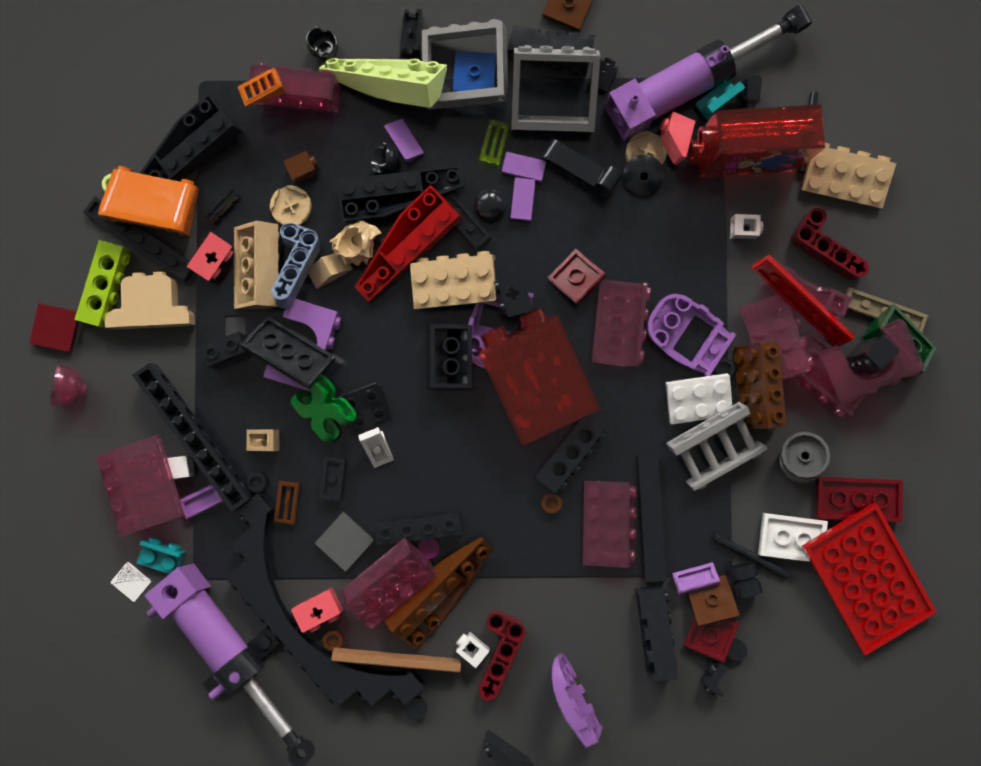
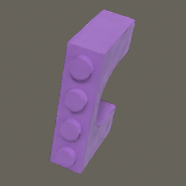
M295 299L290 307L285 308L284 318L310 326L316 334L317 346L327 352L329 349H333L335 344L333 336L335 330H339L342 321L337 311ZM267 364L263 377L310 391Z

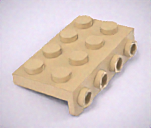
M817 142V145L810 146L811 154L800 190L883 209L897 163L890 162L891 158L878 155L877 159L871 158V153L858 151L857 154L849 153L850 148L838 146L837 150L829 148L830 144L824 142Z
M489 251L477 252V256L470 257L468 253L457 254V258L449 259V256H438L434 261H429L428 258L416 259V263H410L414 309L498 301L494 281H496L495 255L490 254Z

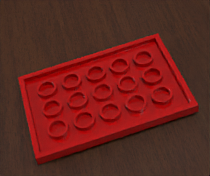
M872 503L802 545L809 561L864 656L937 613L878 504Z

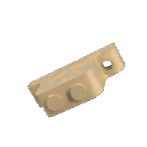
M153 272V275L145 276V273H132V276L125 277L121 282V309H112L105 316V328L112 330L195 326V316L188 310V306H178L177 282L166 276V272Z

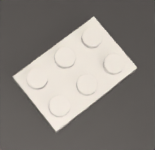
M728 373L665 382L669 422L671 425L706 420L732 406L730 375Z
M763 513L758 555L810 562L802 545L827 531L828 521Z

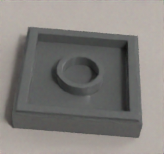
M343 512L315 544L346 572L375 539L348 514Z

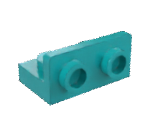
M728 80L704 96L695 106L708 121L738 98L745 87L741 82L733 86Z
M156 537L141 540L140 545H142L137 564L167 574L172 573L176 568L183 565L187 551L181 550L180 545L173 543L166 545L161 543L162 540Z

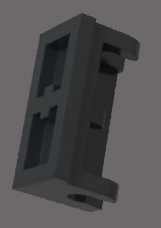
M408 9L404 10L400 57L420 58L424 21L422 9H416L415 14L409 13Z

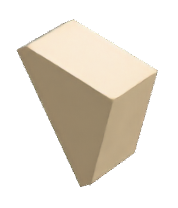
M334 253L321 257L312 265L308 274L316 289H319L352 271L353 268L350 264L345 266L342 258Z
M247 430L246 451H279L280 430Z

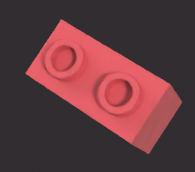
M210 232L187 267L208 281L210 278L215 280L222 270L219 268L221 262H227L233 254L230 250L232 246ZM215 252L217 261H212L210 264L206 262L208 258L205 255Z
M332 587L295 606L291 611L301 632L303 633L308 630L309 633H312L321 628V623L325 621L331 623L339 619V614H341L343 608ZM316 609H322L323 611L321 614L315 615L314 613Z

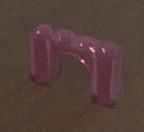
M898 319L879 327L882 335H885L901 351L876 374L862 376L852 372L842 349L838 345L817 353L840 403L853 402L862 394H873L884 385H895L899 382V379L906 376L907 378L917 376L921 370L925 369L905 321Z

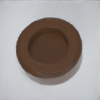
M556 493L545 494L541 500L542 509L549 514L559 512L562 507L560 496Z
M337 629L327 631L322 639L324 648L330 652H333L334 647L341 648L344 644L342 632Z

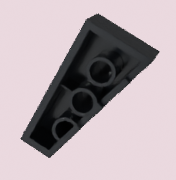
M513 26L507 49V57L514 61V48H519V46L525 47V45H529L533 49H540V46H552L553 49H561L563 46L574 47V50H583L584 47L593 49L596 35L588 34L587 38H580L578 33L570 32L568 36H563L555 30L541 33V30L538 28ZM520 60V62H530L534 66H549L556 71L567 70L574 75H586L589 62Z

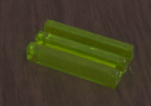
M490 119L479 158L481 161L485 160L488 163L493 162L496 165H500L510 124ZM493 125L497 127L489 156H486ZM502 127L504 128V132L502 135L497 158H494L493 155L498 141L500 129Z

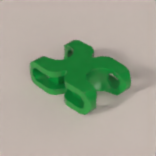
M322 375L309 389L312 396L306 391H299L292 396L291 404L301 417L312 418V430L321 440L333 442L339 435V428L334 420L341 425L351 424L356 418V412L346 399L334 397L336 392L334 385Z

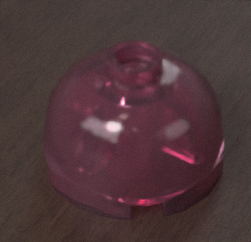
M59 364L57 366L52 384L54 387L53 392H51L50 405L68 407L77 403L81 395L85 396L87 383H83V375L80 371L66 365Z

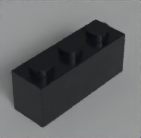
M885 335L861 341L845 359L849 362L848 366L853 371L863 373L883 369L901 350Z

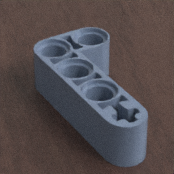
M286 223L280 229L283 244L292 250L271 290L274 301L280 308H288L293 304L320 251L317 233L294 223ZM299 259H305L302 262H297ZM290 276H296L294 279H288Z

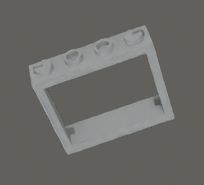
M492 19L486 23L470 22L468 25L461 26L451 24L444 28L434 26L427 30H422L423 62L432 61L433 41L496 34L498 87L441 93L440 98L431 108H428L429 110L508 102L507 28L503 21Z
M529 45L514 48L511 129L594 132L600 68L599 50L584 47L583 50H574V47L563 46L561 49H553L552 46H540V49H533ZM520 60L593 62L588 117L518 115Z

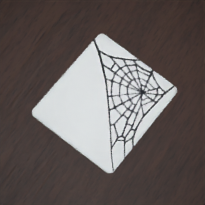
M127 562L113 578L111 584L135 602L150 584L151 580Z

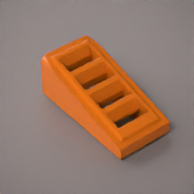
M275 68L238 86L245 107L285 92ZM271 80H273V82H274V84H275V85L272 86V87H271L270 82H269V81H271ZM263 83H265L267 87V90L265 91L263 90L261 85ZM255 86L258 87L259 92H260V93L257 94V95H256L255 90H254V88H253V87H255ZM250 89L252 98H248L245 90Z

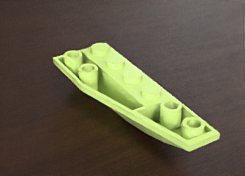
M330 58L319 68V71L341 84L373 97L431 108L441 96L447 65L438 64L435 61L423 62L419 59Z

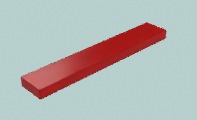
M770 255L753 264L752 270L835 348L853 340L854 334Z

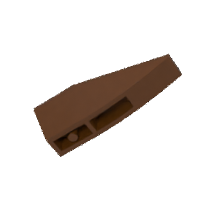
M482 537L462 547L442 560L410 586L381 618L392 633L416 649L447 617L494 548Z

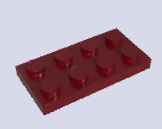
M819 477L816 479V519L845 520L872 503H876L887 522H902L903 480Z

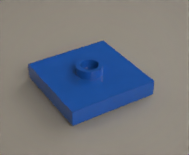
M456 51L453 92L494 88L496 53Z

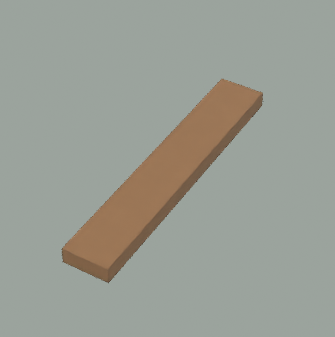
M335 647L331 659L335 662L458 673L461 669V660L457 658Z

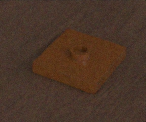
M548 0L542 17L579 32L593 0Z
M726 575L718 576L720 580L718 585L687 593L697 627L740 616Z

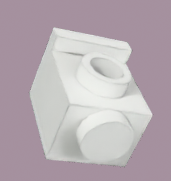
M735 214L730 220V239L758 238L763 232V222L760 221L761 215ZM746 225L749 231H744L743 226Z
M471 632L467 636L463 633L456 642L458 645L456 652L475 668L489 653V646L485 645ZM473 643L475 645V649L469 650L467 647L468 644Z

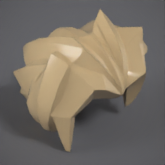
M358 220L354 224L345 226L336 237L330 240L333 243L332 250L336 256L342 258L345 266L351 263L359 266L361 261L367 265L369 258H372L373 240H375L378 234H381V231L375 225Z

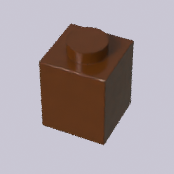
M307 151L283 161L295 185L318 175L315 168L319 166L314 156L310 157Z

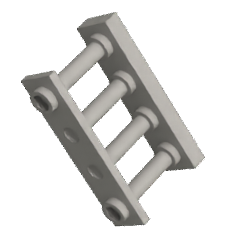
M738 402L666 443L671 452L676 456H682L692 478L686 480V483L694 491L703 489L707 486V483L744 462L759 457L762 452L767 450V447L758 440L754 442L744 422L745 417L751 414L748 407ZM736 423L746 443V447L738 452L735 451L726 433V427ZM714 434H718L729 456L720 462H717L707 442L708 438ZM696 444L700 445L710 465L708 469L699 473L689 453L690 448Z

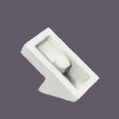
M379 428L359 435L360 442L374 468L394 460L384 433Z

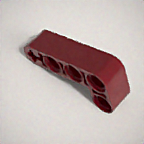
M815 207L807 212L792 233L791 240L793 244L849 280H856L865 276L869 271L868 262L820 231L827 220L826 211L823 208ZM811 215H815L818 218V223L812 221ZM800 231L807 235V240L801 238ZM818 243L824 245V251L818 249ZM836 254H839L841 256V263L836 260Z
M492 610L487 616L489 630L501 636L479 684V695L487 701L495 699L525 636L523 622L500 610ZM499 616L502 619V623L495 626L490 622L491 618ZM514 625L521 627V632L517 635L509 631ZM510 645L512 647L511 653H502V646ZM499 664L503 667V671L494 673L492 667ZM491 678L493 679L492 690L490 689L486 692L485 687L489 686Z

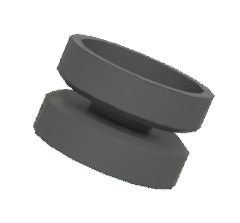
M809 432L795 433L786 440L779 453L778 462L780 470L786 478L793 482L801 484L813 482L827 468L830 461V451L826 442L818 435Z

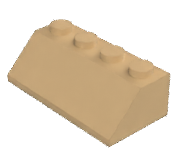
M253 221L234 227V309H269L278 307L271 291L279 276L278 224Z

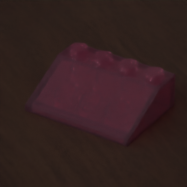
M155 435L95 456L120 537L185 516L160 435Z

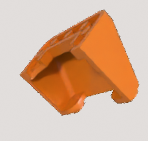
M118 166V169H113L99 206L98 216L107 221L128 222L163 229L167 232L172 231L179 233V235L190 237L199 188L194 186V182L181 179V182L134 173L131 172L130 168Z

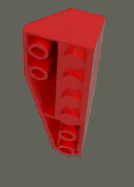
M430 185L399 215L356 283L355 288L370 302L410 268V263H416V259L424 256L463 219L461 215Z

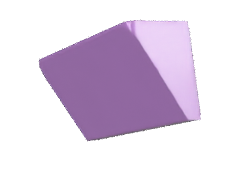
M403 119L384 126L406 164L424 154Z

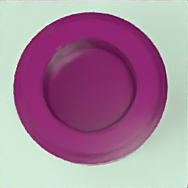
M435 538L423 539L419 543L418 550L421 556L430 559L438 554L440 545Z

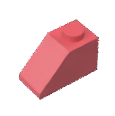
M672 112L667 118L662 120L660 140L673 164L678 165L687 156L695 121L675 112Z

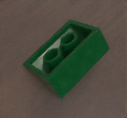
M892 304L867 327L861 338L867 340L885 335L901 351L887 365L897 376L906 382L925 372L936 347L895 304Z

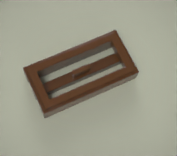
M279 481L273 523L296 525L301 483ZM287 486L283 519H280L283 488ZM292 487H295L291 519L288 520Z

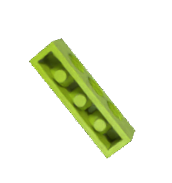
M102 240L98 241L75 320L105 328V316L108 312L112 311L113 306L118 301V289L125 277V266L130 262L129 249ZM113 261V268L108 270V264ZM107 281V288L102 290L103 282ZM101 300L102 305L97 310L96 303Z

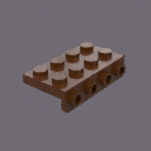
M759 342L735 347L734 360L736 362L738 402L747 406L751 413L744 419L748 430L785 427L786 412L779 343Z

